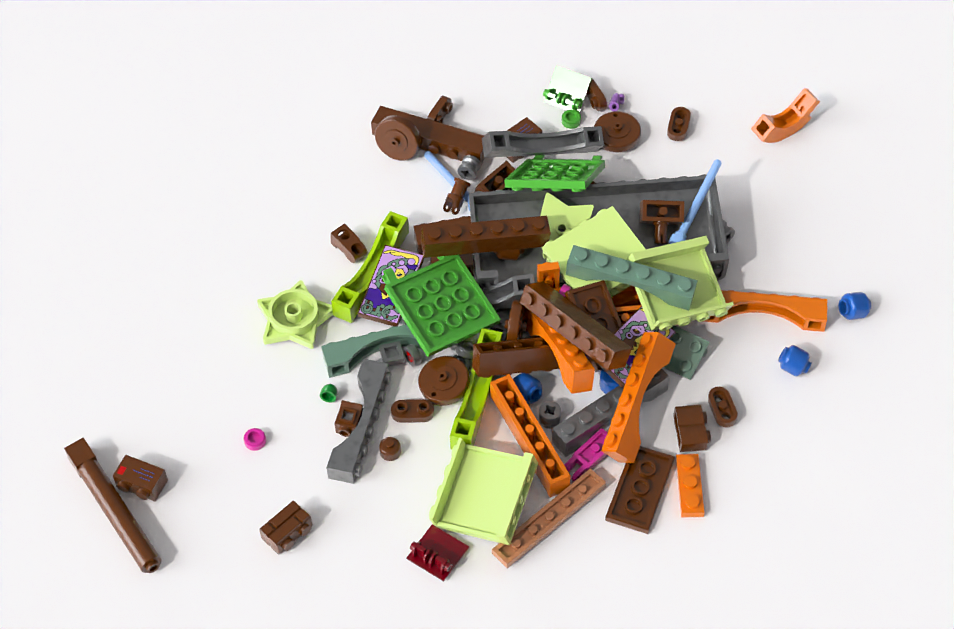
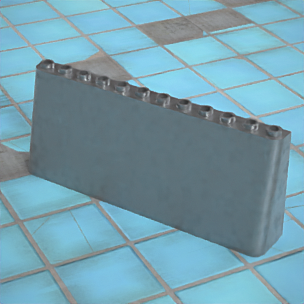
M707 175L680 176L678 178L662 177L652 180L640 179L638 181L622 180L612 183L599 182L597 184H590L581 192H573L572 189L552 191L550 188H544L542 191H532V189L520 191H477L469 193L471 222L540 216L545 195L548 192L567 206L593 205L591 218L596 216L600 210L613 206L644 248L650 249L668 244H654L655 225L639 224L640 202L642 200L684 201L685 219ZM714 178L686 233V240L707 236L709 244L705 247V251L716 279L719 281L726 276L729 254L716 179ZM681 225L667 226V241H669L672 234L679 231ZM561 228L558 229L560 232H564V231H565L564 229H561ZM541 247L526 248L524 254H520L519 258L515 261L499 259L494 252L474 253L476 282L480 288H485L501 283L513 276L533 274L536 283L537 265L547 262L546 258H543V250ZM560 275L559 287H562L564 284L568 285Z

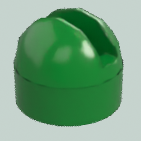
M333 384L324 385L319 394L320 398L328 403L335 402L338 395L337 387Z

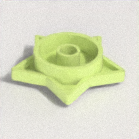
M547 192L540 216L547 215L551 232L549 241L552 239L556 240L562 236L564 232H560L558 229L561 228L565 231L573 230L583 220L590 219L594 206H567Z
M302 280L298 281L291 289L282 291L275 297L257 300L258 307L268 320L263 336L265 345L292 340L313 349L317 327L333 315L332 305L316 300L308 292Z

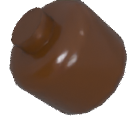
M394 437L384 438L379 444L380 456L386 461L398 459L401 455L399 440Z

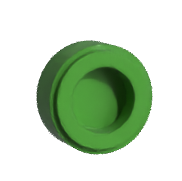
M567 110L562 114V125L564 127L574 129L581 124V114L578 111Z

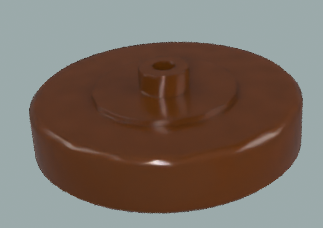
M620 111L608 112L600 116L595 122L594 127L601 126L604 146L601 148L616 153L626 152L634 148L640 140V123L628 113Z
M396 115L387 116L375 129V140L378 147L385 155L399 161L409 160L415 156L421 147V136L418 129L411 121L404 117Z
M515 299L513 301L509 320L506 319L505 329H508L507 341L521 339L522 332L527 329V322H524L525 306L520 303V300Z
M440 356L430 360L421 369L418 377V385L423 397L438 406L451 405L461 400L465 396L470 383V374L466 365L458 358L452 356Z

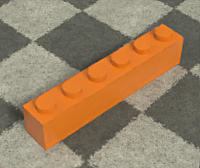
M508 374L490 382V396L523 453L533 454L538 461L535 473L550 498L560 494L570 486L571 476L511 375Z

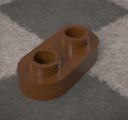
M592 78L586 96L589 98L593 109L597 111L607 109L606 98Z
M442 95L430 111L427 119L443 123L444 117L453 108L451 98Z
M676 107L672 110L667 129V136L671 140L681 141L686 138L691 118L689 109Z
M724 387L712 388L708 394V403L717 424L722 427L733 426L737 421L738 412L729 391Z
M426 399L398 400L391 406V416L393 420L399 423L428 422L434 416V405Z

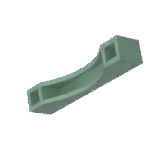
M576 245L572 247L566 268V275L585 281L608 280L629 284L655 295L668 305L688 311L690 310L698 281Z
M406 324L398 327L393 326L378 332H370L358 337H350L338 342H330L321 346L328 376L331 378L350 373L363 358L365 359L379 352L380 345L400 341L401 347H406L410 344L415 345L417 348H421Z

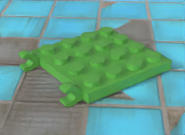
M535 155L533 159L525 160L505 179V188H512L514 191H520L524 188H532V191H542L544 188H550L552 191L572 189L573 192H581L604 170L605 160H601L602 156L594 155L591 160L543 159L545 155Z
M459 255L437 257L439 261L400 279L396 277L391 267L383 270L385 275H382V279L386 284L384 290L427 357L480 333L482 328L489 329L501 321Z

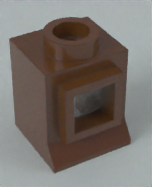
M341 401L334 423L336 433L344 437L351 435L362 416V404Z

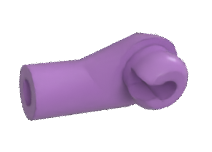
M613 94L608 105L611 111H617L619 104L625 103L624 94Z

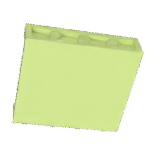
M611 206L608 209L600 210L593 218L583 220L573 230L565 231L556 240L548 241L543 247V258L548 257L551 262H558L560 275L568 286L575 289L602 280L585 281L566 275L567 261L573 245L625 260L631 253L646 249L615 208ZM605 280L611 297L631 286Z
M707 236L633 252L626 259L698 280L689 311L668 305L655 295L635 287L651 331L657 329L665 331L677 324L679 327L688 325L693 320L702 322L713 315L722 317L734 305L733 302H725L706 254L705 247L709 244Z
M459 438L457 444L453 446L450 464L445 468L444 480L442 485L438 487L435 505L430 509L429 519L434 526L440 529L510 545L536 472L538 461L531 453L525 452L522 457L465 444L462 438Z

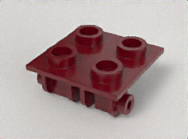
M432 524L418 542L413 541L409 549L412 551L406 559L444 582L469 549V546Z

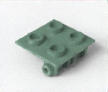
M673 325L672 329L676 333L670 340L676 345L669 364L664 366V368L691 380L702 357L706 356L708 352L707 347L710 342Z

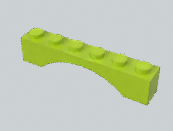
M389 211L380 225L374 244L363 265L350 281L340 287L331 301L333 316L350 323L354 321L384 246L389 245L400 248L409 234L408 217Z
M482 328L477 343L503 341L502 332ZM472 368L469 387L451 429V450L457 444L459 438H462L465 444L474 446L490 392V382L493 381L494 376L489 378L478 377Z

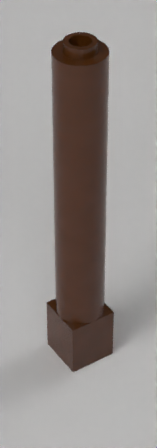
M84 437L64 447L68 460L79 477L83 479L143 573H153L158 570L162 562L161 557L102 469Z

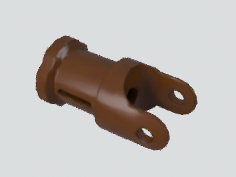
M455 177L451 193H448L443 205V210L445 212L451 210L453 215L459 213L465 201L463 198L467 188L471 186L469 182Z

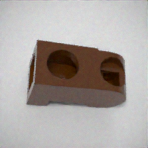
M345 223L330 233L331 244L335 248H339L351 263H356L368 254L360 238Z

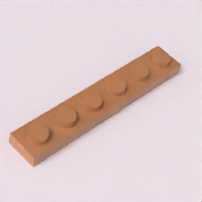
M590 468L518 527L514 532L510 545L499 543L492 549V554L508 569L606 487V482Z

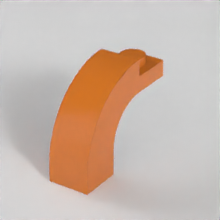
M804 88L788 108L772 116L762 114L751 130L762 142H779L795 134L812 118L810 116L811 112L820 101L809 89Z

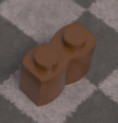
M701 405L676 406L673 417L679 451L706 450L708 443H711L710 430H706L705 424H707L706 411L702 410Z

